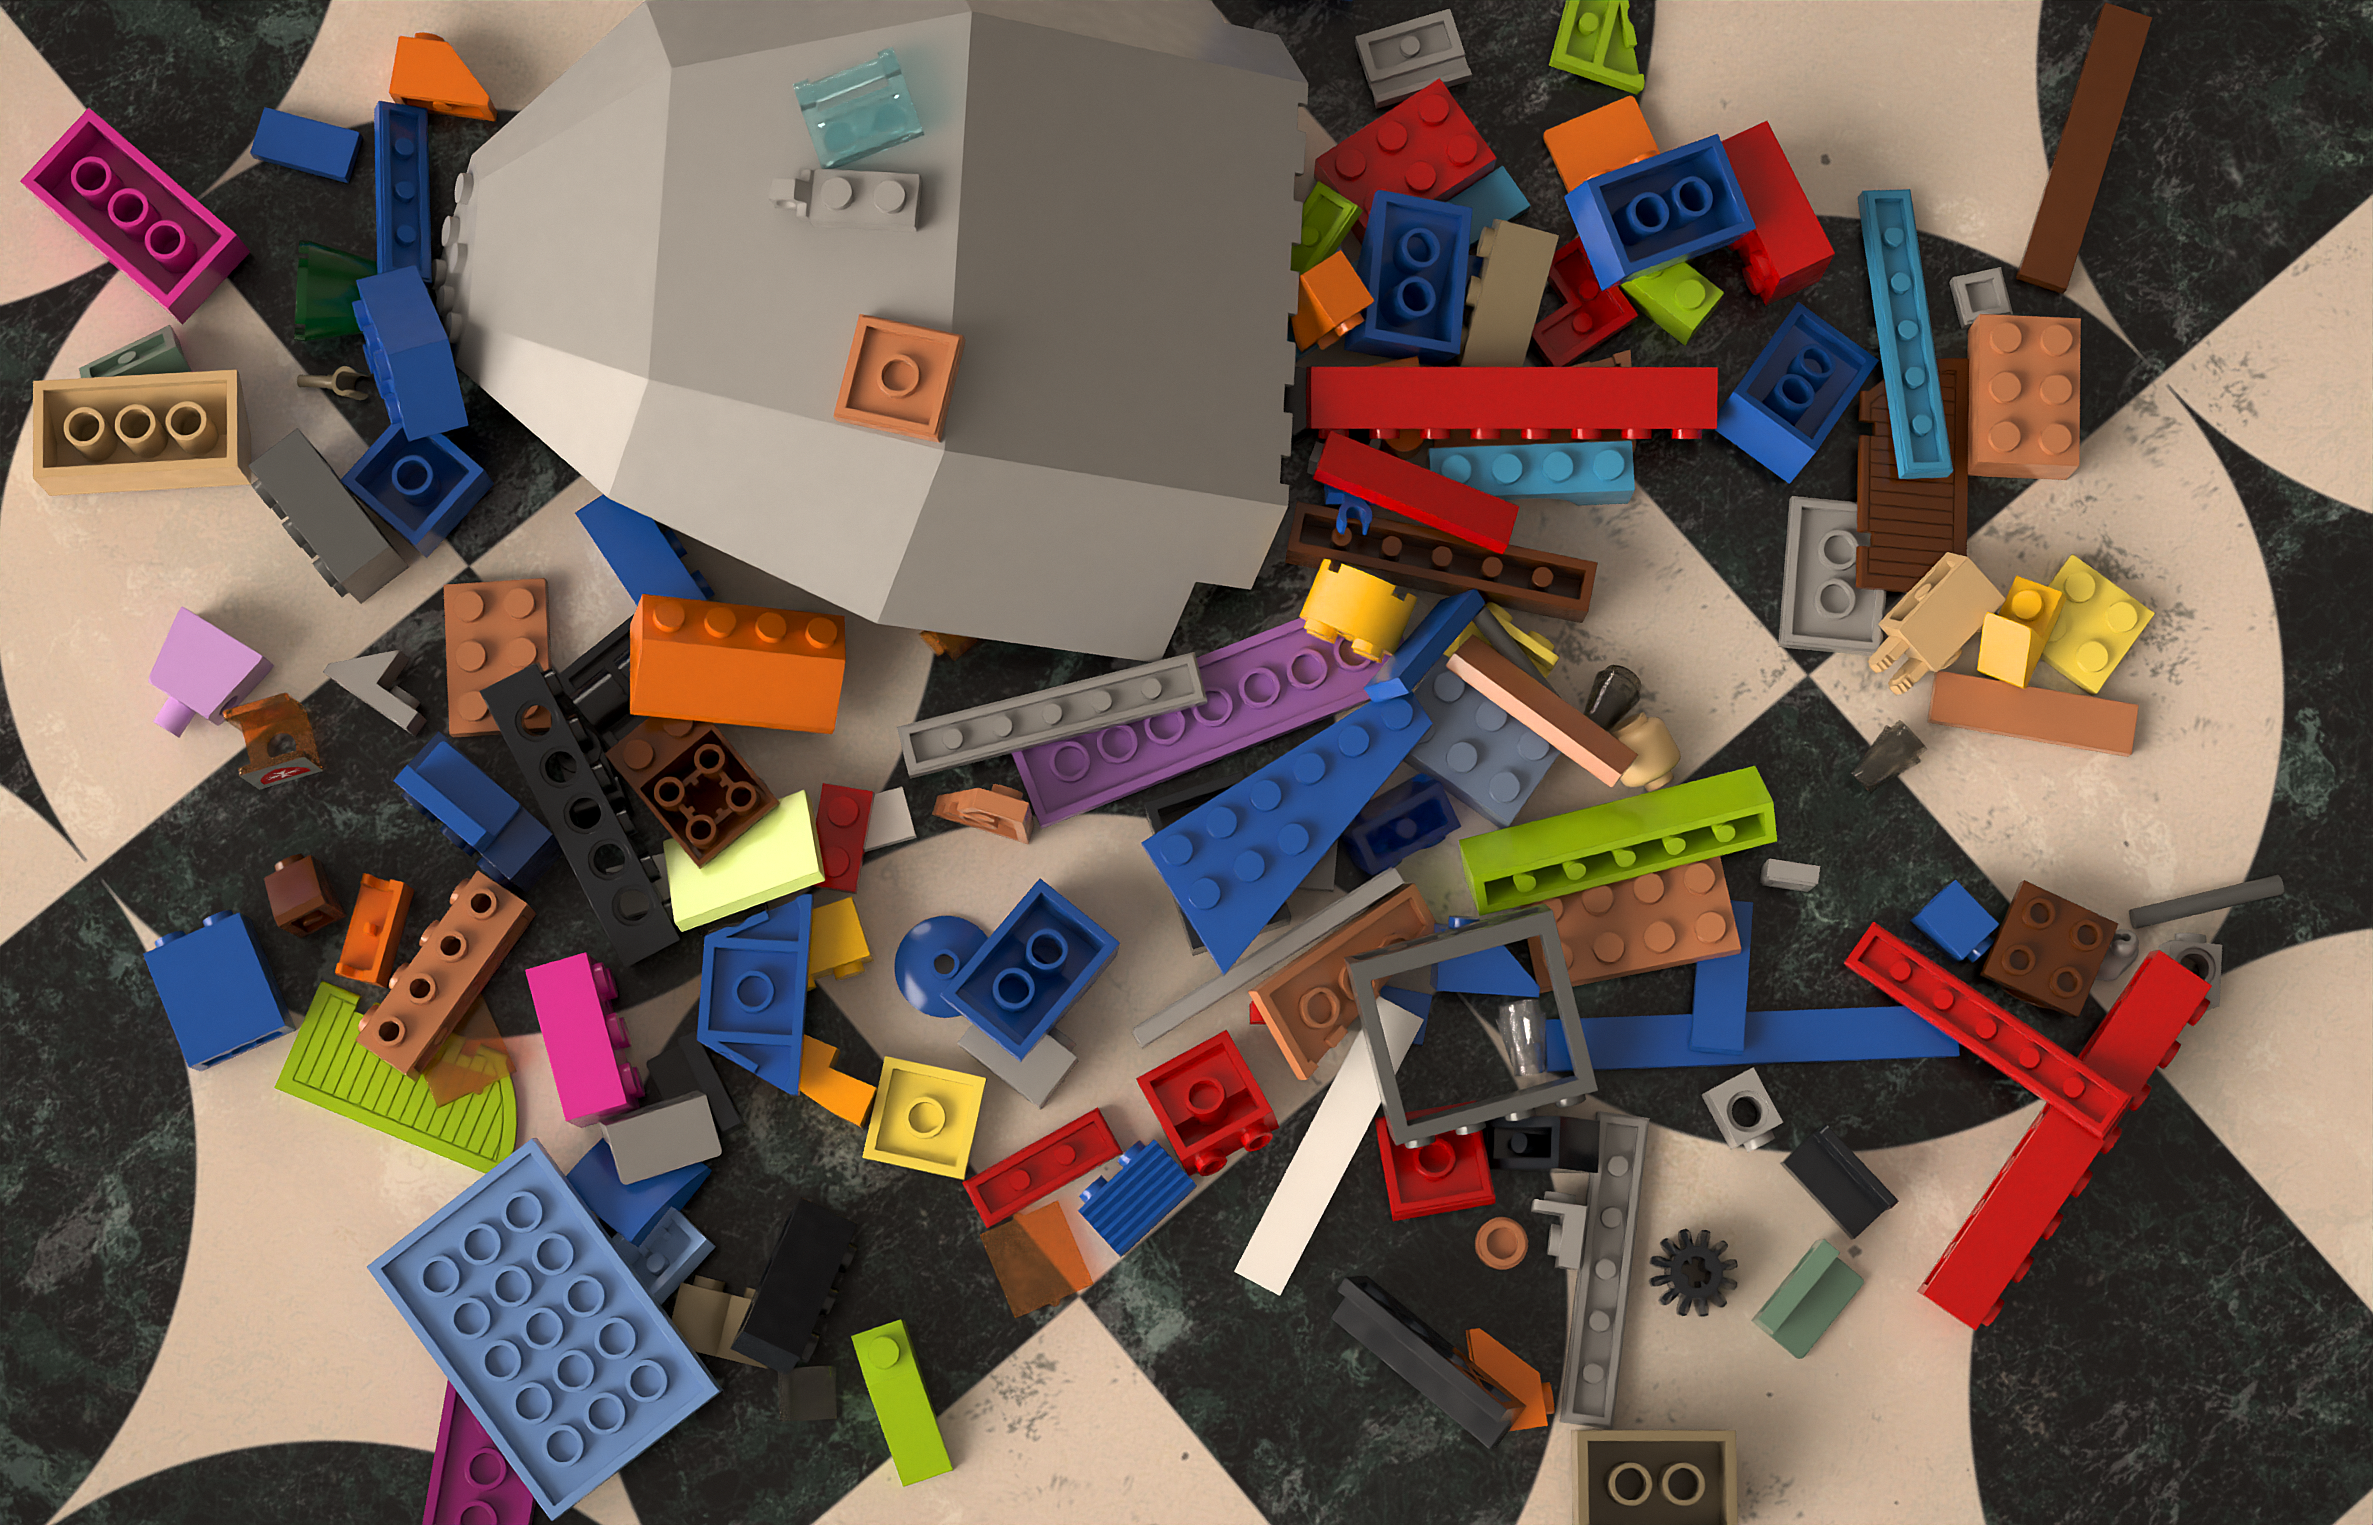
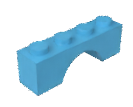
M1632 441L1429 448L1425 462L1426 469L1505 501L1539 498L1570 501L1578 506L1628 504L1635 491Z

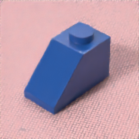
M1449 916L1448 924H1434V933L1480 921V918ZM1504 945L1431 964L1430 985L1436 991L1539 997V985Z

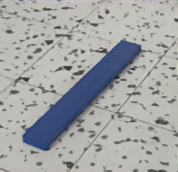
M1905 1006L1746 1012L1744 1051L1742 1056L1690 1051L1692 1014L1580 1018L1593 1071L1960 1056L1959 1043ZM1561 1019L1545 1020L1546 1073L1574 1072Z

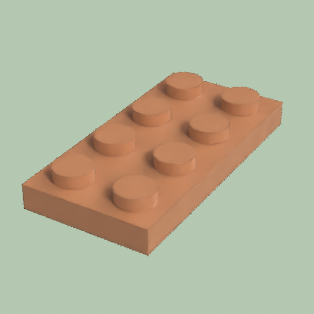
M1720 856L1520 906L1522 910L1545 904L1553 910L1572 987L1695 963L1697 961L1741 954V945ZM1540 936L1527 938L1535 981L1540 987L1539 993L1553 991Z

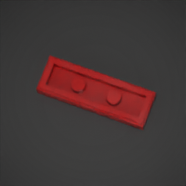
M1097 1107L962 1182L985 1226L989 1229L1123 1154V1151Z

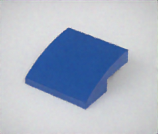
M602 1138L572 1168L566 1178L591 1211L627 1241L639 1248L672 1206L680 1212L712 1170L704 1163L698 1162L625 1185L619 1179L610 1145Z

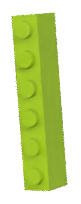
M1756 766L1460 839L1459 846L1465 880L1478 914L1482 916L1777 842L1773 800Z

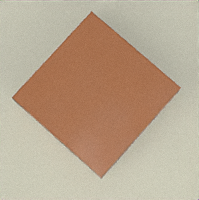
M859 314L833 417L839 422L940 443L966 339L963 335Z

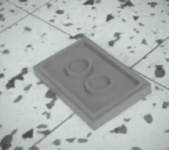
M1797 496L1790 498L1778 647L1872 656L1883 643V629L1878 623L1885 617L1886 591L1856 588V547H1869L1871 533L1857 532V502Z

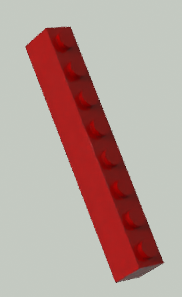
M1306 366V428L1319 429V438L1326 439L1330 431L1349 438V429H1369V438L1399 439L1400 429H1420V438L1450 439V429H1470V438L1500 439L1501 429H1521V438L1551 439V429H1571V438L1601 439L1602 429H1621V438L1652 439V429H1672L1671 438L1702 439V429H1717L1718 367Z
M2150 951L2077 1058L2132 1094L2135 1099L2128 1108L2135 1112L2145 1101L2152 1089V1086L2146 1082L2156 1067L2159 1066L2165 1069L2179 1051L2181 1043L2176 1041V1038L2186 1023L2194 1026L2206 1012L2211 1001L2205 998L2212 985L2162 951ZM2046 1102L1917 1292L1975 1331L1981 1323L1989 1326L2005 1303L1999 1297L2010 1280L2017 1284L2025 1276L2034 1261V1258L2029 1255L2030 1251L2040 1237L2046 1241L2052 1236L2064 1216L2058 1210L2069 1194L2076 1198L2083 1191L2093 1175L2088 1166L2098 1152L2105 1155L2111 1150L2120 1137L2122 1129L2116 1124L2106 1140L2103 1141Z

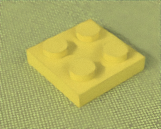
M2071 554L2047 586L2063 592L2067 599L2040 659L2088 694L2094 696L2155 613L2078 557Z
M885 1056L862 1158L965 1180L987 1078Z

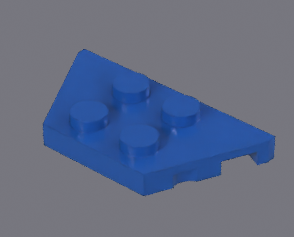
M812 894L798 896L792 902L768 912L765 910L733 927H725L706 935L704 939L697 1041L792 1096H800L814 896Z

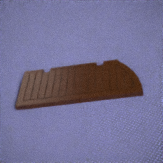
M1969 358L1936 359L1953 472L1948 477L1899 479L1885 379L1877 383L1869 391L1859 392V422L1873 423L1872 436H1858L1857 532L1871 533L1869 547H1856V588L1908 593L1947 552L1967 557Z

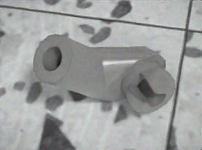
M2119 929L2115 932L2095 980H2115L2136 960L2139 953V940L2134 932L2127 929Z

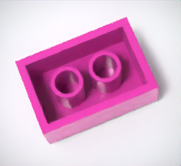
M586 952L526 969L525 972L565 1121L584 1128L599 1123V1120L640 1108L637 1098L644 1097L645 1090L637 1066L632 1067L631 1063L627 1062L624 1049L632 1047L624 1017L619 1018L612 1007L611 999L618 997V991L611 969L605 968L603 962H598Z

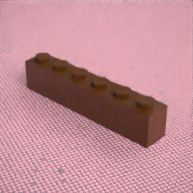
M1299 501L1296 503L1285 563L1319 570L1323 559H1327L1333 563L1334 568L1332 572L1338 573L1341 564H1344L1393 585L1450 597L1476 588L1485 604L1489 601L1500 607L1577 623H1583L1589 611L1598 562L1508 544L1503 555L1441 530L1373 516L1367 535H1363L1362 523L1356 518H1347L1345 533L1340 534L1336 528L1338 509Z

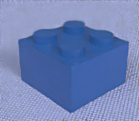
M401 423L391 424L340 480L359 501L426 558L429 557L494 485L486 471L442 433L408 441Z

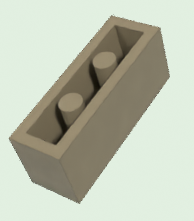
M1495 218L1491 228L1484 226L1476 253L1477 256L1483 257L1478 277L1471 275L1466 286L1464 305L1469 306L1465 326H1462L1460 354L1456 356L1454 365L1458 367H1523L1559 235Z

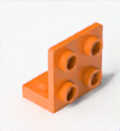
M1627 96L1550 128L1543 135L1546 146L1568 193L1588 179L1661 154L1633 96Z

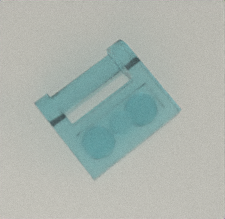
M893 46L878 51L879 57L812 83L807 78L793 84L822 169H835L925 135ZM884 78L888 81L889 86L820 112L818 105L820 102Z

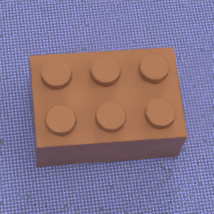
M1979 314L1968 329L1967 358H1969L1968 476L2066 480L2079 467L2081 318Z

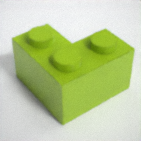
M1694 258L1618 285L1632 305L1684 346L1689 343L1717 309L1724 295L1723 291L1689 265Z

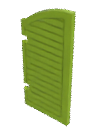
M323 980L321 981L274 1087L275 1089L485 1174L514 1153L517 1140L518 1115L514 1084L507 1065L510 1058L509 1055L480 1045L475 1058L472 1059L461 1054L467 1043V1038L451 1033L417 1082H414L355 1040L360 1034L358 1026L364 1016L356 1012L362 996ZM375 1002L373 1005L380 1006L381 1004Z

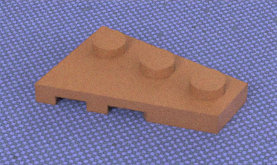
M993 784L991 791L974 788L939 795L932 812L934 816L1025 844H1029L1034 829L1030 805L1022 800L1023 793L998 784Z

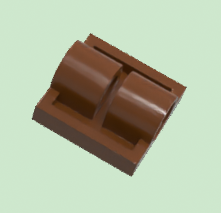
M2024 880L2018 885L1980 972V976L2002 985L2003 991L2021 1001L2041 1008L2054 1009L2073 1019L2077 1018L2081 1013L2119 923Z

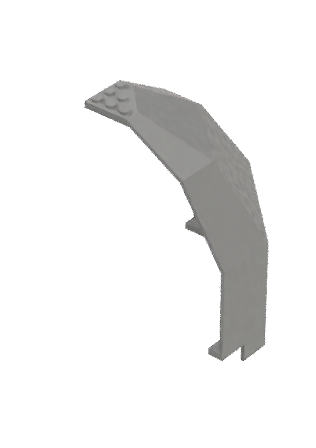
M645 0L472 154L467 172L460 173L456 181L455 202L457 206L453 217L447 216L442 229V245L444 249L440 260L434 259L432 262V283L429 287L430 289H435L437 297L436 312L438 316H442L454 364L607 498L877 624L1156 662L1162 660L1196 582L1251 590L1288 508L1289 485L1280 483L1281 458L1291 456L1293 414L1284 412L1285 387L1294 385L1296 343L1287 341L1288 316L1293 317L1298 313L1299 272L1291 271L1290 268L1291 247L1301 244L1303 202L1294 200L1295 176L1303 175L1305 167L1306 132L1298 131L1297 123L1298 106L1304 107L1308 104V82L1278 34L1224 23L1211 0ZM814 168L920 174L923 184L918 232L812 226L810 221L799 220L796 217L797 210L774 207L772 201L769 200L771 178H796L800 180L801 170L814 171ZM859 314L963 335L966 339L940 443L839 422L833 417Z

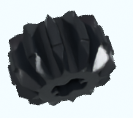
M1683 1229L1678 1231L1680 1249L1668 1238L1660 1242L1662 1250L1670 1258L1666 1259L1661 1256H1652L1650 1258V1265L1664 1269V1275L1650 1278L1649 1283L1651 1287L1667 1284L1669 1289L1658 1300L1663 1306L1671 1303L1677 1296L1680 1297L1676 1307L1677 1315L1686 1316L1693 1300L1698 1316H1708L1707 1298L1718 1308H1722L1727 1304L1725 1297L1717 1290L1718 1287L1726 1290L1736 1289L1737 1282L1731 1278L1723 1277V1271L1737 1268V1260L1729 1259L1720 1262L1718 1256L1726 1251L1728 1244L1722 1240L1709 1250L1707 1247L1710 1241V1231L1701 1230L1697 1235L1694 1246L1689 1230ZM1692 1259L1699 1261L1698 1270L1705 1273L1704 1281L1694 1282L1695 1288L1688 1285L1689 1276L1681 1273L1683 1265L1693 1264Z

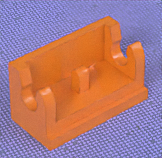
M363 873L360 882L361 887L340 960L335 969V975L387 988L415 890L404 882L392 879L386 881Z

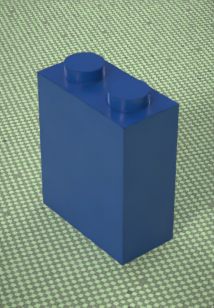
M232 910L222 911L203 920L204 928L188 935L184 931L167 934L155 941L157 948L143 953L189 1068L198 1071H204L296 1031L251 918L240 912L233 914Z

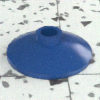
M937 916L924 920L914 926L901 941L894 965L896 981L905 999L920 1012L933 1017L953 1018L961 1016L962 1014L943 1000L940 994L988 939L986 934L972 922L955 916ZM941 956H950L954 960V968L948 974H941L935 969V962Z

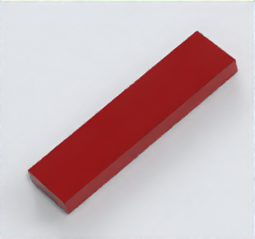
M1333 431L1329 432L1312 478L1503 555L1509 544L1520 507Z

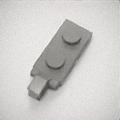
M814 168V171L801 170L800 180L796 178H771L769 200L772 201L775 208L797 210L796 217L799 220L810 221L812 226L918 232L923 179L920 174Z

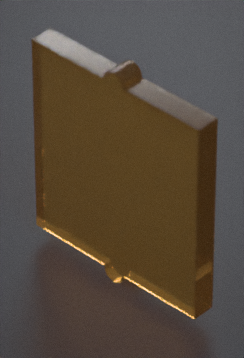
M481 992L422 1071L438 1108L473 1092L476 1095H480L483 1093V1087L517 1072Z
M1058 1201L1026 1215L1018 1212L1014 1215V1220L980 1234L1015 1319L1048 1304L1056 1307L1060 1304V1299L1094 1285Z

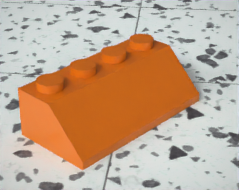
M642 594L630 624V714L833 734L846 662L845 616Z

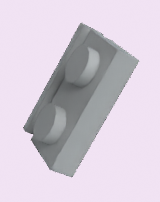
M1450 9L1355 37V45L1369 88H1371L1376 109L1404 101L1439 78L1447 88L1471 81L1472 73L1470 68H1468L1465 52Z

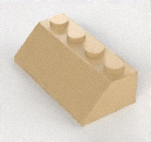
M237 369L33 381V479L49 496L251 484V469L248 466L251 463V433L240 374Z

